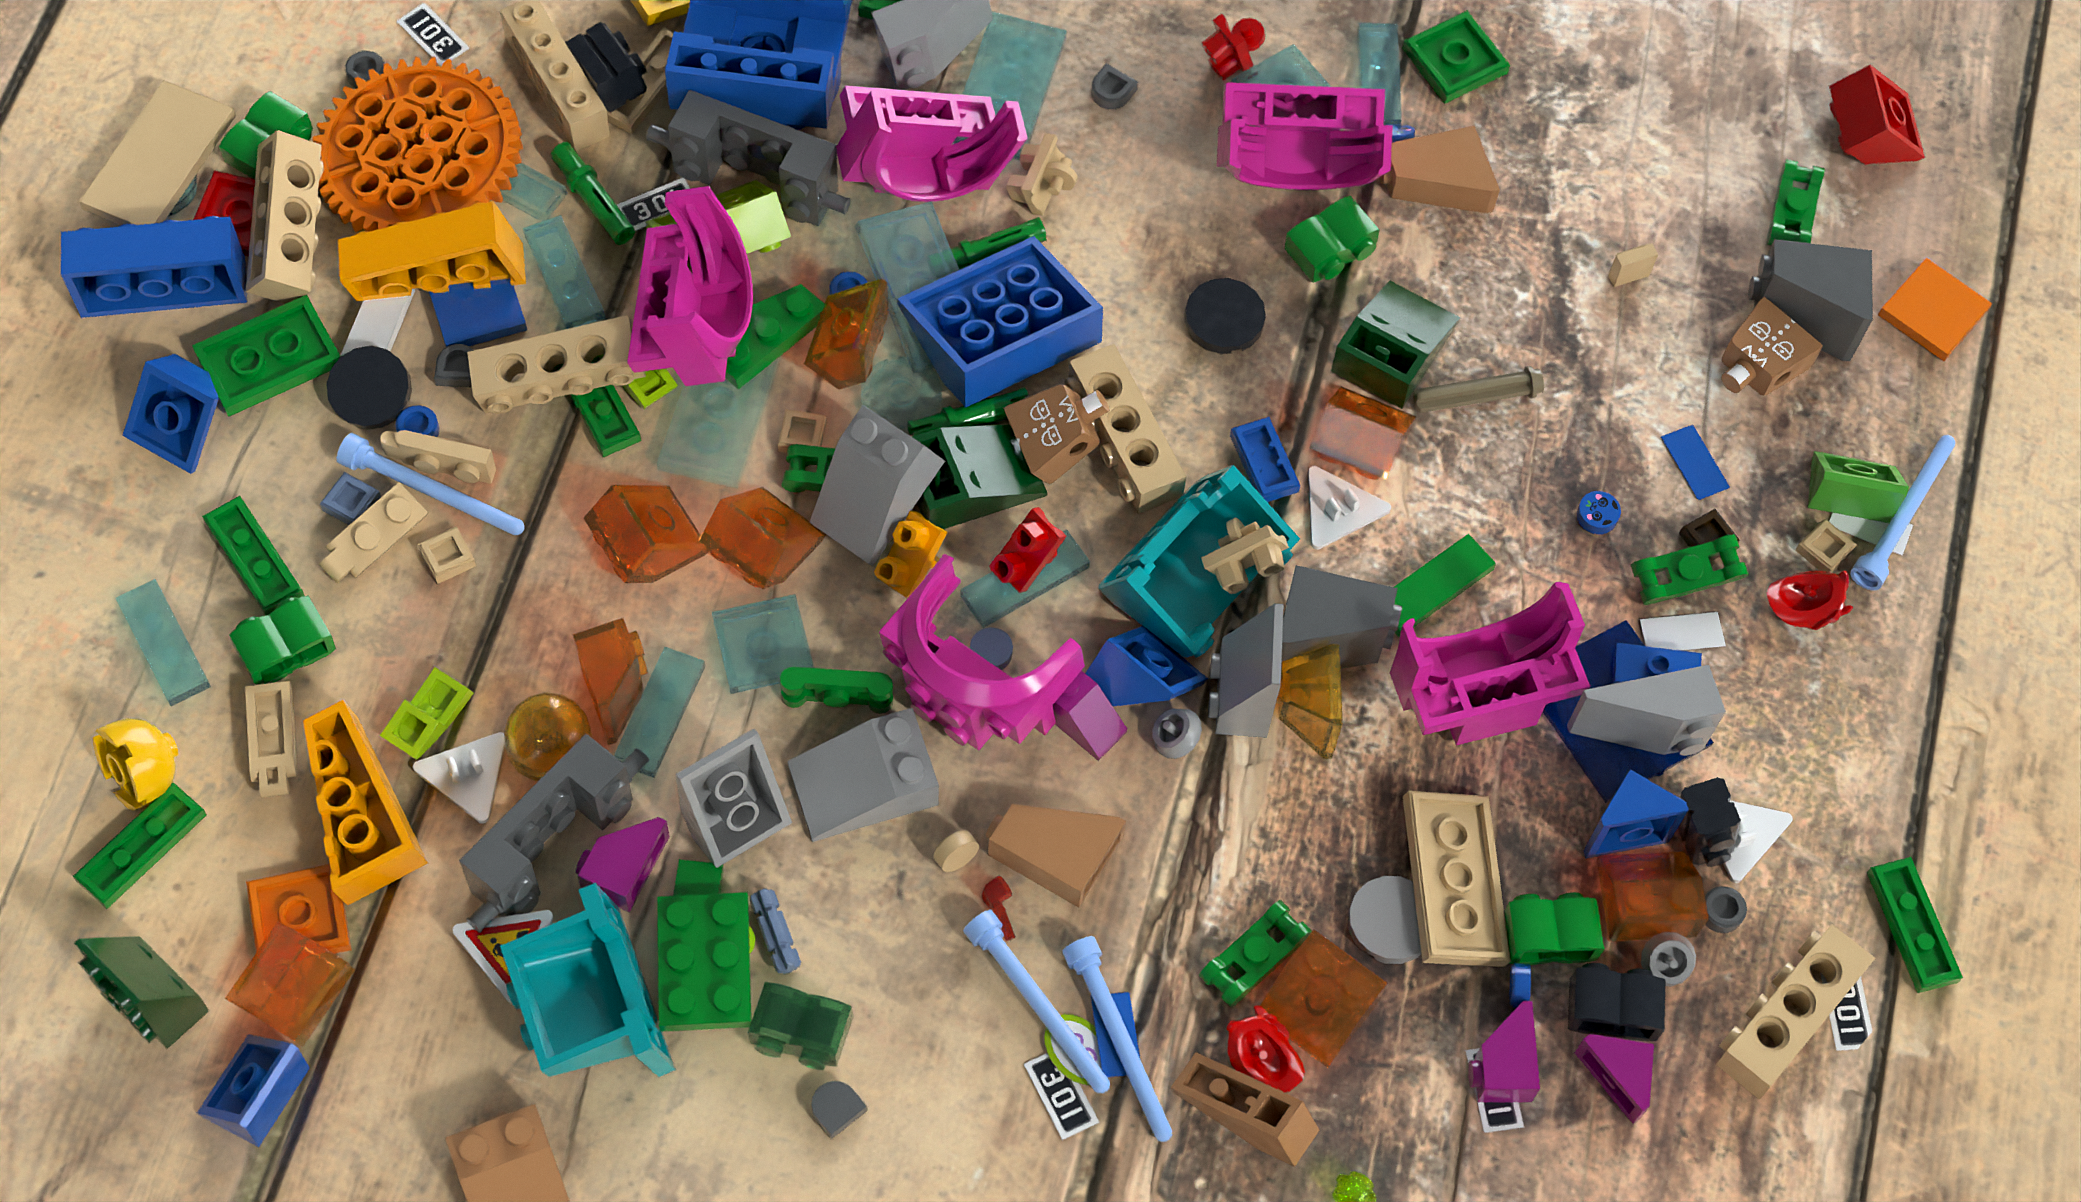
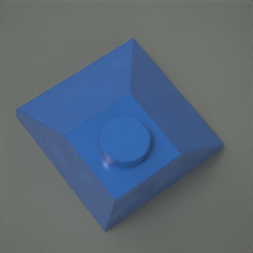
M176 354L145 362L122 436L186 472L194 473L219 400L209 372Z
M1143 626L1107 639L1085 673L1099 685L1112 706L1168 701L1204 685L1208 679L1181 655Z

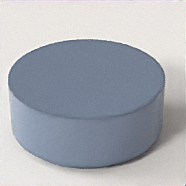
M989 627L978 631L973 636L970 642V649L1000 670H1003L1012 659L1013 644L1006 632L998 628Z

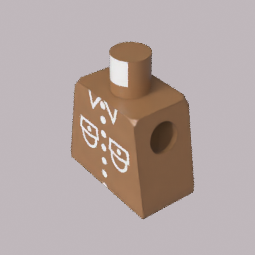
M1764 296L1734 334L1721 360L1729 369L1722 374V383L1733 393H1739L1749 385L1760 395H1768L1809 370L1813 366L1823 345Z
M1057 385L1003 408L1031 473L1049 485L1059 479L1099 445L1100 439L1092 422L1110 411L1109 405L1100 391L1095 390L1081 399L1079 394L1066 385Z

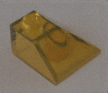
M1339 644L1326 645L1285 660L1281 664V685L1276 700L1279 707V719L1323 759H1332L1343 725Z

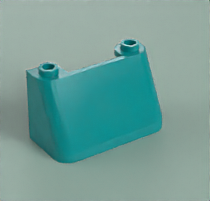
M1234 465L1208 474L1195 482L1099 584L1098 589L1110 602L1182 657L1194 656L1197 658L1204 654L1214 643V639L1211 637L1215 631V628L1212 626L1213 622L1243 591L1241 590L1235 594L1225 591L1216 575L1204 568L1201 557L1221 548L1218 539L1228 535L1226 523L1233 518H1238L1244 526L1257 522L1260 528L1268 525L1278 536H1285L1289 548L1281 551L1284 565L1292 558L1293 553L1290 550L1300 538ZM1254 564L1245 569L1250 583L1258 574L1256 566Z

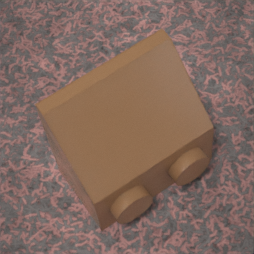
M535 1104L445 1137L467 1202H570Z

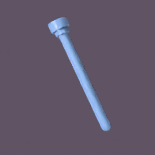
M354 433L348 434L339 447L337 463L349 469H372L512 535H520L524 531V523L520 519L375 453L374 448L369 445L367 439Z
M1944 435L1939 439L1874 550L1860 556L1850 572L1851 578L1864 589L1879 590L1889 575V563L1887 560L1955 447V439L1952 436Z
M987 910L976 916L963 930L974 946H980L983 951L989 950L1093 1090L1097 1093L1108 1091L1110 1087L1109 1079L1002 939L1004 937V933L1001 930L1003 924L992 910Z
M1094 936L1079 939L1062 950L1064 958L1070 969H1075L1077 975L1083 976L1153 1134L1158 1141L1166 1142L1172 1136V1129L1099 970V966L1102 964L1099 957L1102 955V952Z

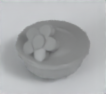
M1189 709L1167 710L1158 717L1153 727L1152 733L1155 747L1166 758L1177 759L1192 751L1198 743L1202 727L1197 714Z
M1663 932L1653 936L1645 944L1641 953L1642 968L1650 970L1654 976L1666 979V986H1674L1684 982L1691 975L1695 967L1696 954L1693 945L1686 937L1676 932Z

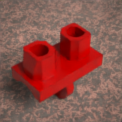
M1221 13L1212 20L1216 32L1202 42L1203 49L1210 57L1208 62L1222 81H1225L1239 69L1247 78L1256 71L1249 52L1257 50L1264 43V27L1257 19L1243 18L1237 21L1230 31L1227 19Z
M1039 507L1032 508L1022 523L1012 533L1011 538L1001 552L989 565L990 570L1002 583H1010L1019 593L1026 592L1045 565L1053 562L1057 556V549L1067 536L1048 521L1044 512Z

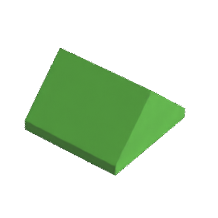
M1814 451L1811 465L1808 508L1890 523L1905 499L1909 486L1896 466Z

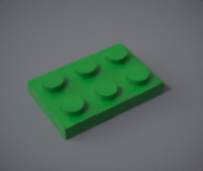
M307 295L192 345L202 368L209 372L219 400L228 417L330 372L331 368L341 357Z
M748 892L657 896L660 1032L752 1027Z

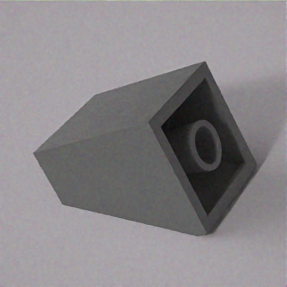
M1774 239L1768 254H1762L1760 258L1758 276L1751 277L1748 298L1754 301L1755 308L1758 302L1765 296L1823 345L1822 351L1842 361H1851L1873 320L1872 250Z
M1296 565L1283 616L1281 679L1378 663L1382 649H1391L1394 633L1397 631L1402 606L1394 604L1398 588Z

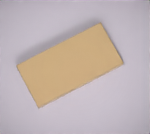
M163 80L79 200L82 209L120 225H143L165 221L236 117L234 108Z
M1408 791L1403 796L1422 962L1506 966L1511 960L1489 796Z

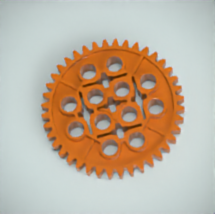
M415 57L413 65L410 67L407 66L404 59H400L398 69L395 70L388 63H385L383 67L384 73L381 75L370 69V80L366 82L364 79L356 77L355 81L358 88L355 90L344 86L342 89L346 98L333 97L332 102L336 110L324 109L323 114L327 122H318L316 125L320 135L313 136L312 140L322 145L320 161L324 164L323 174L318 185L319 191L325 203H328L332 213H338L343 224L350 222L355 232L363 228L364 231L368 232L393 226L398 222H410L430 217L435 213L450 212L470 207L475 203H487L490 200L502 203L503 197L500 190H511L512 186L509 178L518 176L515 165L522 162L519 153L523 149L520 138L522 132L510 99L504 97L500 86L494 87L489 76L482 79L477 68L469 73L466 63L463 62L454 69L451 59H447L441 67H439L436 57H431L427 66H423L420 57Z

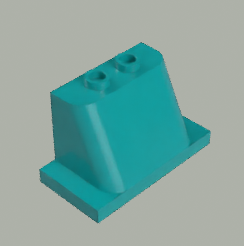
M596 883L579 889L585 908L584 911L500 946L512 981L506 984V989L515 1009L521 1008L525 1021L524 1024L520 1025L522 1038L529 1051H535L540 1069L545 1075L551 1077L633 1055L658 1077L676 1070L663 1032H660L659 1020L620 908Z

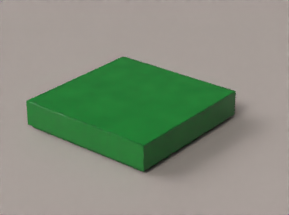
M1468 10L1404 40L1402 46L1403 51L1444 104L1509 73L1511 66Z

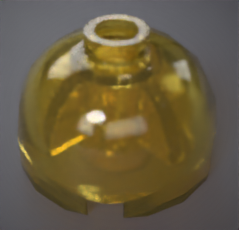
M544 692L531 695L514 707L506 720L504 743L509 761L515 769L527 778L539 781L586 733L592 738V732L587 715L576 701L563 694Z

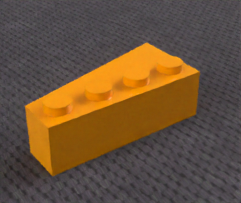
M494 201L475 203L470 207L450 212H439L430 217L410 222H398L390 227L369 232L362 231L353 236L338 239L340 282L356 301L411 296L412 289L415 288L433 291V293L449 292V285L473 282L474 289L491 288L492 280L510 279L511 286L526 284L523 242Z
M341 700L303 720L311 770L315 776L318 793L316 796L317 806L322 816L325 852L330 862L332 874L330 875L332 891L348 906L428 864V861L358 717L346 702Z

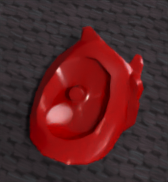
M1845 570L1839 574L1827 571L1796 573L1771 583L1766 592L1769 605L1776 616L1785 623L1796 627L1818 630L1824 628L1829 623L1834 624L1841 616L1853 610V606H1846L1844 604L1849 587L1848 572Z
M1255 1005L1253 1007L1255 1016H1248L1242 1020H1232L1226 1026L1229 1032L1227 1053L1231 1065L1236 1071L1284 1093L1290 1092L1303 1081L1305 1074L1303 1062L1289 1043L1290 1033L1287 1028L1278 1021L1275 1015L1268 1014L1263 1007Z

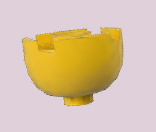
M133 718L112 722L95 731L99 735L93 737V746L100 769L106 780L113 777L119 784L121 789L113 793L126 808L134 811L151 803L165 793L173 783L176 768L174 758L179 753L174 739L168 732L162 734L155 725Z

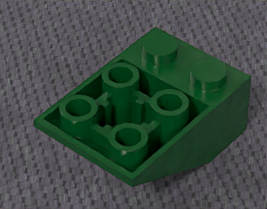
M1390 280L1356 316L1338 343L1331 371L1403 409L1461 317Z
M1011 425L942 427L912 436V438L945 461L917 501L923 517L942 529H947L1048 495L1043 481L1031 473Z
M140 936L79 938L74 943L84 956L78 964L90 976L89 979L101 991L100 994L118 1013L122 1012L131 1021L130 1024L148 1043H151L156 1038L168 1049L209 1012L201 997Z

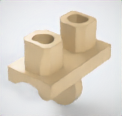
M1045 133L1041 144H1024L1020 153V163L1024 170H1029L1028 174H1011L1006 185L1011 199L1027 203L1033 215L1043 216L1051 196L1059 195L1060 190L1073 189L1078 179L1076 172L1071 168L1072 160L1061 153L1056 146L1058 140L1056 134Z
M1233 518L1226 523L1228 535L1218 539L1221 548L1201 557L1204 568L1216 575L1222 588L1230 594H1235L1249 585L1245 569L1254 564L1257 572L1263 577L1272 576L1283 571L1284 562L1281 551L1289 547L1285 536H1278L1270 526L1266 525L1260 528L1257 522L1244 526L1238 518Z

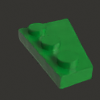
M802 284L753 304L748 328L736 347V354L734 357H728L725 378L739 390L830 317L828 306Z

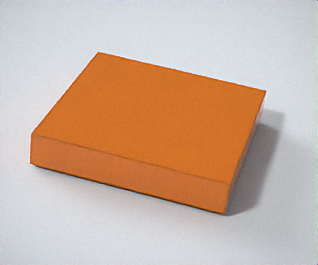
M1926 257L1885 303L1878 316L1942 361H1945L1989 311L1993 303Z
M330 864L246 882L258 965L261 970L352 950L345 904L332 891Z

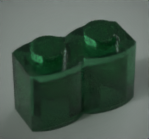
M765 982L748 1030L750 1043L755 1045L757 1052L769 1057L779 1058L782 1053L799 1057V1063L812 1069L824 1070L825 1066L837 1067L853 1019L852 1006L828 997L807 994L788 986Z

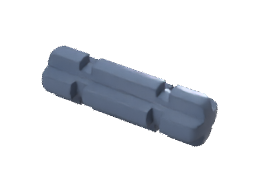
M761 889L750 896L754 914L759 913L760 915L757 918V922L768 952H774L771 960L776 972L783 974L791 973L801 966V960L796 948L791 949L794 942L782 910L777 911L776 909L780 905L775 892L772 889Z

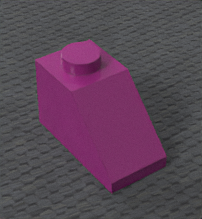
M1082 670L1052 705L1056 721L1055 725L1098 761L1127 732V727L1099 685Z
M657 817L598 837L592 850L586 849L577 863L575 872L578 874L580 888L596 883L620 909L630 913L670 837L667 820Z
M1523 1001L1481 1045L1474 1060L1469 1061V1085L1471 1088H1477L1478 1102H1532L1539 1092L1540 1082L1532 1001Z

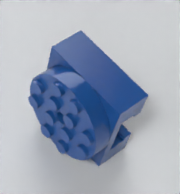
M690 0L684 32L673 33L665 68L669 108L678 110L688 91L692 90L796 130H801L807 126L827 129L832 102L838 93L841 83V56L852 0Z

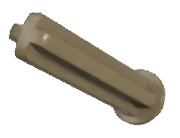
M1525 366L1524 371L1416 389L1413 392V403L1418 412L1424 413L1528 395L1532 399L1536 398L1537 393L1544 391V380L1539 368L1533 369L1531 366Z

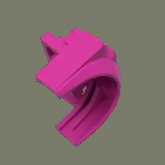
M1226 82L1224 83L1222 125L1218 127L1216 167H1225L1241 182L1277 189H1341L1373 182L1391 171L1393 125H1384L1385 89Z
M845 86L839 95L847 126L845 133L837 144V156L843 181L866 182L873 186L876 193H887L906 200L918 202L943 201L968 194L976 189L989 190L1002 170L1028 139L1019 103L1015 101H1005L995 116L991 97L857 86ZM957 136L969 137L963 141L952 144Z
M709 186L666 192L664 204L677 224L647 228L627 364L634 373L673 367L685 386L725 381L728 357L735 356L736 347L748 328L752 314L753 287L747 253L733 220ZM688 254L690 258L692 273L687 267Z
M943 554L925 579L879 631L884 648L883 654L891 663L902 669L906 682L905 689L912 702L911 708L923 720L931 722L934 719L943 725L946 734L959 745L964 746L968 743L978 751L993 734L1001 739H1006L1008 736L1018 744L1022 743L1033 728L1046 735L1056 723L1052 705L1085 667L1081 646L1070 637L1039 667L1029 673L1012 678L951 635L947 640L943 641L933 634L937 628L932 624V620L941 605L961 583L960 578L955 576L952 565L954 558Z
M1555 582L1540 600L1513 616L1488 626L1456 635L1418 638L1413 629L1415 620L1414 618L1409 619L1402 626L1398 649L1390 670V676L1403 711L1414 710L1422 735L1450 729L1456 746L1535 726L1546 704L1582 695L1584 690L1590 688L1575 649L1585 624L1569 584L1563 582Z

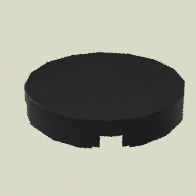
M1220 278L1200 284L1190 294L1185 307L1184 318L1189 334L1194 342L1208 351L1219 354H1231L1232 350L1242 348L1243 351L1250 348L1260 338L1266 314L1264 302L1257 291L1244 282L1231 278Z
M375 346L355 348L342 355L331 368L326 384L328 401L335 413L350 425L366 430L383 428L395 421L406 406L407 400H410L412 393L411 376L403 362L387 349Z

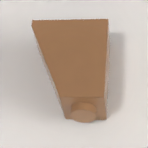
M1475 125L1392 142L1391 171L1379 177L1380 183L1382 185L1386 184L1392 199L1480 213L1494 211L1500 192Z
M1012 804L1004 817L998 814L993 819L986 832V837L989 839L988 856L1079 908L1122 841L1126 821L1117 816Z

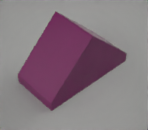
M1589 1034L1581 1041L1574 1053L1632 1124L1636 1123L1650 1106L1654 1044Z

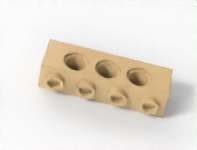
M522 0L501 9L500 14L505 39L575 151L577 152L610 137L605 106L540 1Z
M277 130L258 145L246 292L286 304L308 294L313 288L315 272L312 270L313 254L318 244V236L315 234V223L321 207V200L318 197V185L324 169V164L320 161L321 144Z
M629 315L467 352L473 397L485 413L498 414L508 412L516 406L529 403L545 404L555 397L568 394L584 395L590 393L594 388L607 385L623 386L631 383L634 379L646 377L645 371L634 373L627 364L633 322ZM604 355L600 361L591 363L596 356ZM564 364L558 371L551 372L555 366ZM523 373V375L521 376V378H519V379L516 380V381L511 382V380H512V378H513L514 376H516L517 374Z
M1115 344L1070 360L1068 378L1065 379L1067 387L1079 394L1081 399L1095 390L1112 397L1111 399H1106L1110 411L1094 420L1092 424L1100 439V452L1104 463L1108 468L1114 467L1119 477L1118 486L1126 502L1132 501L1136 511L1140 514L1180 498L1184 494L1186 475ZM1125 427L1130 431L1123 433L1115 430V428ZM1142 460L1147 462L1148 465L1138 466L1133 461Z
M1833 924L1830 925L1822 936L1815 931L1809 936L1797 951L1804 956L1796 968L1789 962L1771 982L1778 988L1769 999L1764 994H1761L1745 1014L1752 1021L1743 1031L1735 1026L1719 1045L1725 1053L1716 1065L1759 1100L1876 959ZM1810 970L1822 973L1826 978L1827 984L1815 981L1810 974ZM1783 1001L1794 1003L1799 1008L1801 1015L1797 1016L1789 1013ZM1757 1033H1764L1770 1036L1774 1041L1775 1048L1764 1046L1759 1041Z

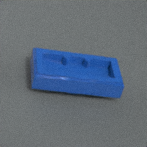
M1270 417L1231 428V440L1252 486L1267 502L1299 492L1301 485Z
M1616 643L1613 652L1612 684L1700 667L1702 653Z

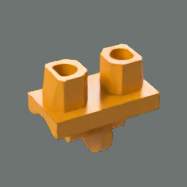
M910 511L905 521L898 522L892 534L894 544L888 556L879 560L874 570L875 576L905 598H908L924 580L929 568H933L940 558L936 554L947 531L932 524L920 513Z

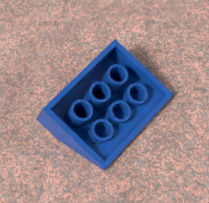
M1035 236L897 299L900 310L940 379L965 408L1102 342L1103 307Z

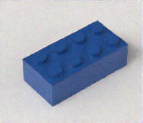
M208 216L198 220H165L154 224H122L118 227L98 229L85 227L76 231L61 232V276L81 318L247 303V264L230 217Z

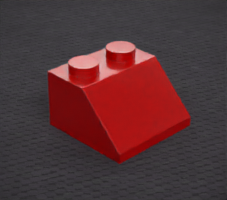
M1871 64L1829 85L1833 100L1830 102V110L1839 124L1841 133L1838 135V142L1845 154L1854 156L1863 164L1911 162L1925 158L1908 93Z

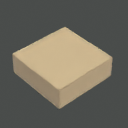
M1652 243L1616 254L1608 275L1613 287L1650 276L1658 257V253Z
M785 409L778 441V452L787 453L788 447L793 444L822 447L827 423L826 415Z
M1824 518L1798 544L1795 551L1819 571L1832 573L1854 551L1857 544Z
M457 526L418 544L419 550L437 584L476 567L475 560Z

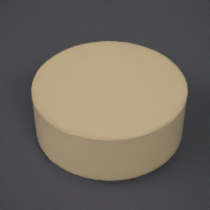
M957 831L940 842L935 849L934 859L944 872H953L966 865L976 855L979 844L969 831Z

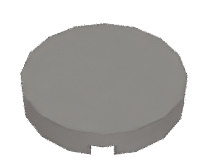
M1382 876L1368 881L1356 892L1348 911V930L1355 945L1362 952L1366 951L1369 955L1374 956L1375 960L1384 964H1403L1421 955L1413 881L1401 876Z

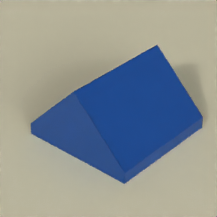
M1630 769L1584 848L1585 858L1669 843L1689 810L1686 801Z
M248 1034L197 1114L260 1147L310 1067L300 1050L292 1043Z

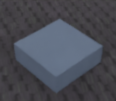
M344 472L322 500L320 506L325 513L350 525L378 501L381 495L379 490Z

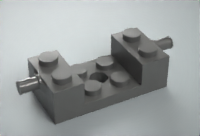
M688 91L668 126L669 130L651 124L647 131L646 138L648 141L663 145L670 150L674 172L688 181H699L710 185L724 161L737 170H748L764 176L774 184H780L782 211L796 222H807L819 227L828 208L845 215L850 207L851 198L836 194L838 191L836 144L695 91Z
M586 733L459 860L470 892L483 903L467 918V922L477 932L481 933L497 915L505 917L531 913L539 901L538 896L541 894L531 862L542 852L544 842L555 831L560 833L565 830L574 819L576 810L581 812L602 831L611 822L617 823L623 819L630 810L631 802L633 801L630 783L637 772L649 762L647 755L639 748H635L623 762H620Z

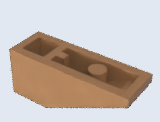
M1195 1052L1170 1087L1173 1093L1256 1149L1294 1167L1320 1131L1302 1100Z

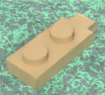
M407 430L399 432L385 431L380 436L386 456L400 459L404 464L414 466L421 472L436 474L437 472L450 474L467 483L480 481L491 484L493 481L496 466L491 449Z
M398 482L326 546L331 553L319 565L336 583L340 582L349 573L357 578L421 522L429 512Z
M290 681L245 686L251 782H259L262 798L289 794V778L297 777L298 775L293 690Z

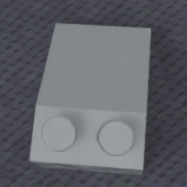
M902 0L872 12L882 56L898 90L917 88L927 81L936 78L993 20L989 0Z
M862 405L837 443L809 523L871 566H874L893 538L892 534L898 522L906 519L945 461L923 444Z
M1274 603L1223 637L1220 652L1212 653L1210 679H1218L1217 692H1210L1208 718H1216L1215 734L1267 738L1281 685L1283 604Z
M1705 665L1586 689L1583 691L1567 727L1569 733L1663 755L1679 752L1680 755L1686 756L1695 754L1705 748L1726 711L1710 666Z
M913 708L871 719L787 761L812 842L939 805V784Z
M755 729L750 730L676 774L680 810L693 840L716 868L792 823L762 741Z

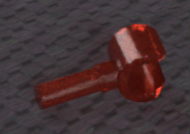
M997 876L985 884L982 891V899L1003 924L1001 930L1004 933L1005 941L1008 942L1014 940L1016 936L1002 903L1012 897V892L1003 877Z

